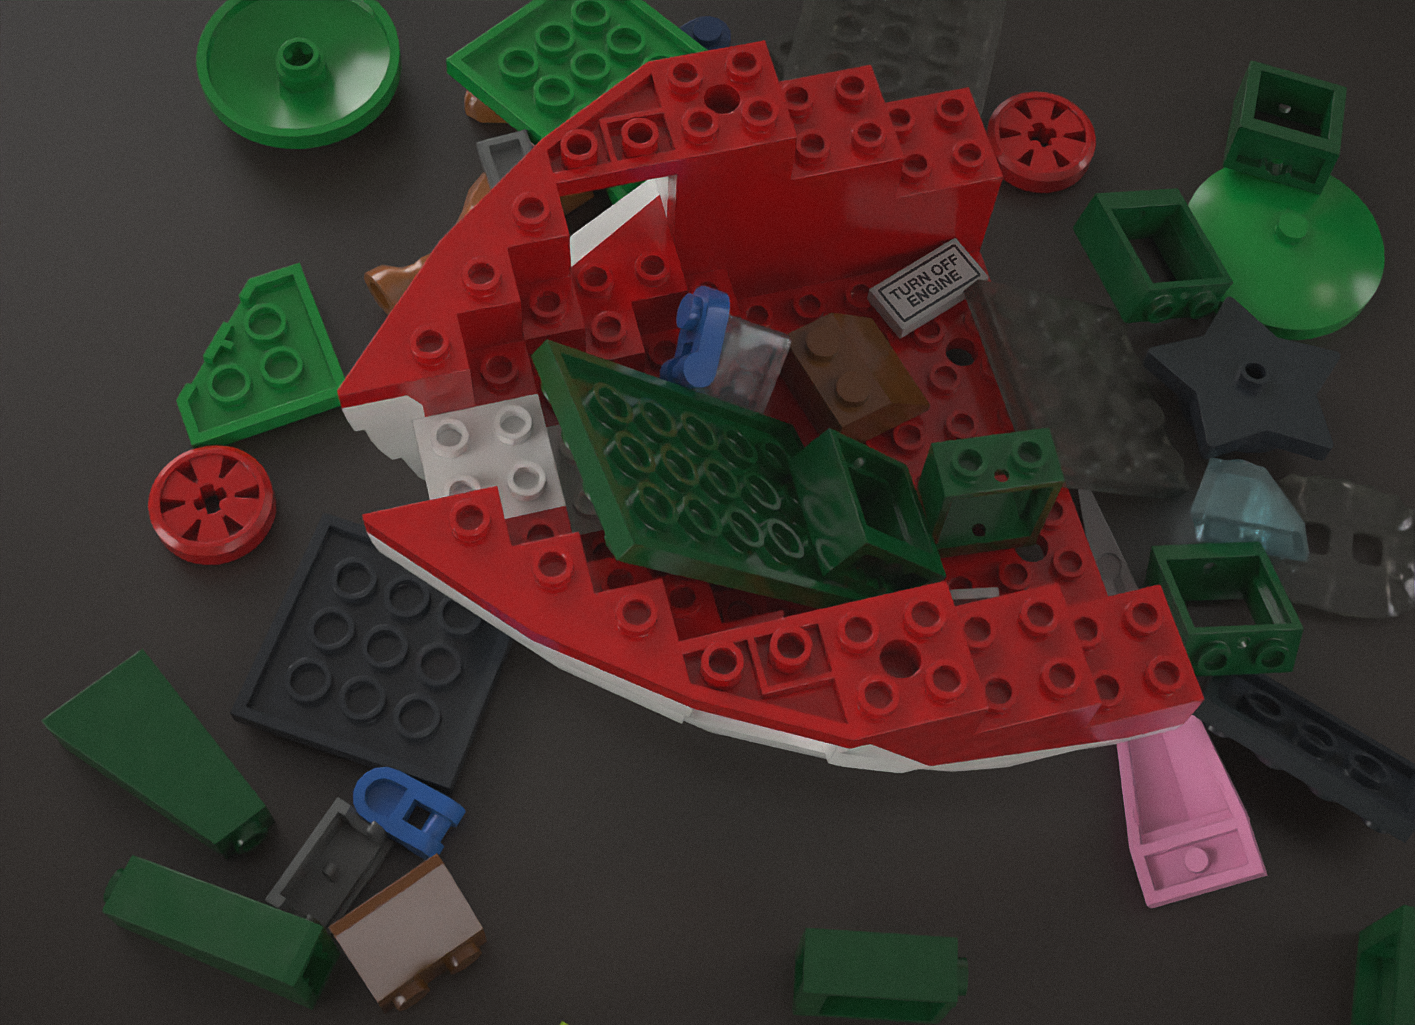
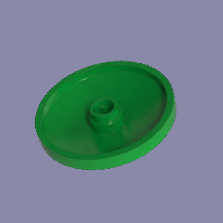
M227 0L212 15L200 36L197 46L196 68L207 103L215 115L228 128L246 139L262 145L284 149H306L341 141L372 123L388 106L396 92L401 76L402 59L399 39L393 21L376 0Z
M1277 158L1272 160L1274 164H1281L1283 162ZM1223 168L1201 184L1188 204L1234 282L1219 300V305L1214 311L1215 313H1218L1227 297H1232L1276 337L1286 340L1312 339L1335 332L1354 320L1362 312L1379 286L1385 262L1384 245L1379 227L1362 200L1349 187L1331 175L1321 195L1229 168Z

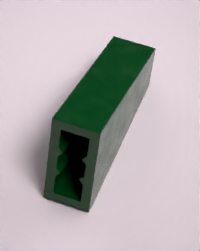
M143 648L41 720L65 749L225 859H228L236 852L244 854L254 849L266 838L268 834L267 828L275 823L266 805Z
M132 855L125 869L120 868L113 874L104 892L103 900L106 904L102 912L116 925L312 1010L341 954L325 928L319 924Z

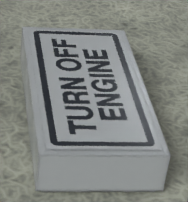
M954 238L869 289L867 300L898 338L901 339L984 288L989 277L959 241Z

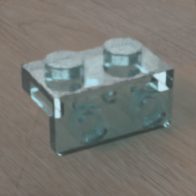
M729 315L716 376L709 386L692 390L763 414L792 343L790 336Z

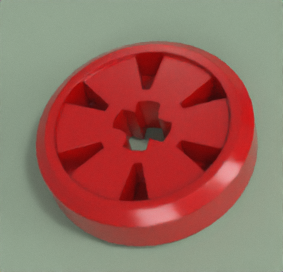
M1025 92L1006 99L994 110L986 130L1002 172L1003 180L1019 189L1035 193L1061 191L1078 182L1089 168L1096 147L1094 127L1083 110L1068 99L1047 92ZM1032 137H1038V139H1039V141H1037V140L1031 141V140H1032ZM1041 143H1048V146L1042 147Z
M210 445L182 453L162 469L152 485L149 494L148 510L151 523L159 539L174 555L195 564L217 565L245 556L264 540L274 522L276 497L267 472L254 457L230 446ZM217 495L221 510L209 514L206 509L207 503L205 499Z

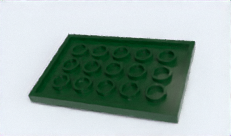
M548 339L531 355L542 382L541 390L551 403L562 430V440L572 453L583 480L584 493L593 503L605 532V543L610 552L615 556L616 561L817 609L872 598V596L822 577L787 463L805 448L792 424Z

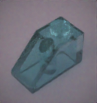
M1210 458L1190 511L1197 540L1208 543L1261 541L1268 555L1306 562L1309 548L1305 523L1267 469L1242 459L1228 461Z

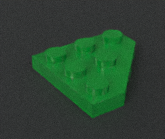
M300 262L248 279L239 294V305L228 323L223 321L203 354L204 363L191 384H185L176 399L193 449L210 445L225 446L341 406L337 390L345 380V377Z

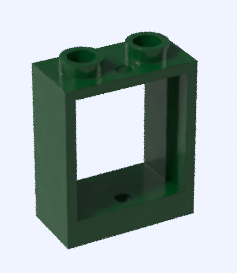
M1251 60L1234 99L1222 167L1321 195L1340 155L1347 87ZM1280 104L1290 106V108L1283 109L1280 107ZM1255 110L1321 129L1320 137L1254 119ZM1279 158L1283 162L1281 164H1274L1272 160Z
M1178 188L1095 193L1072 228L1125 324L1147 321L1159 323L1167 319L1187 317L1192 319L1203 318L1216 310L1219 300L1234 283ZM1152 238L1176 281L1153 283L1129 240Z
M1048 427L931 443L916 492L940 558L1035 545L1065 479L1050 428ZM1005 475L1007 481L999 482L994 476ZM979 527L984 530L985 535L976 536L972 529Z
M828 428L820 436L813 439L809 445L787 462L822 577L872 597L941 582L947 577L906 464L831 428Z
M1261 541L1151 546L1143 588L1161 585L1196 677L1293 672L1304 628ZM1214 563L1212 567L1204 568L1206 564ZM1244 599L1256 625L1195 628L1184 601Z
M1402 905L1359 931L1351 1025H1415V907Z
M805 928L795 952L793 1015L939 1024L949 1011L956 1007L958 996H966L968 988V961L966 957H958L957 937Z

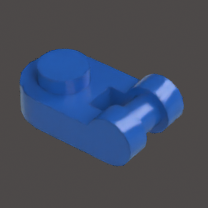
M701 285L693 294L688 293L684 296L676 317L677 326L681 329L675 356L662 365L660 379L689 389L703 388L713 382L729 318L730 299L727 293Z
M378 767L366 772L357 781L353 791V804L360 818L369 824L373 821L377 822L384 828L388 838L403 845L424 860H428L436 853L440 855L444 849L441 841L449 827H457L466 812L460 804L451 798L390 767ZM416 806L430 813L421 830L407 823Z

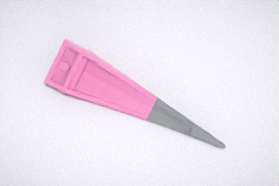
M1079 476L1077 487L1085 535L1108 596L1139 589L1088 483ZM1191 715L1177 729L1117 743L1129 849L1146 905L1152 909L1268 876L1250 818L1202 720Z

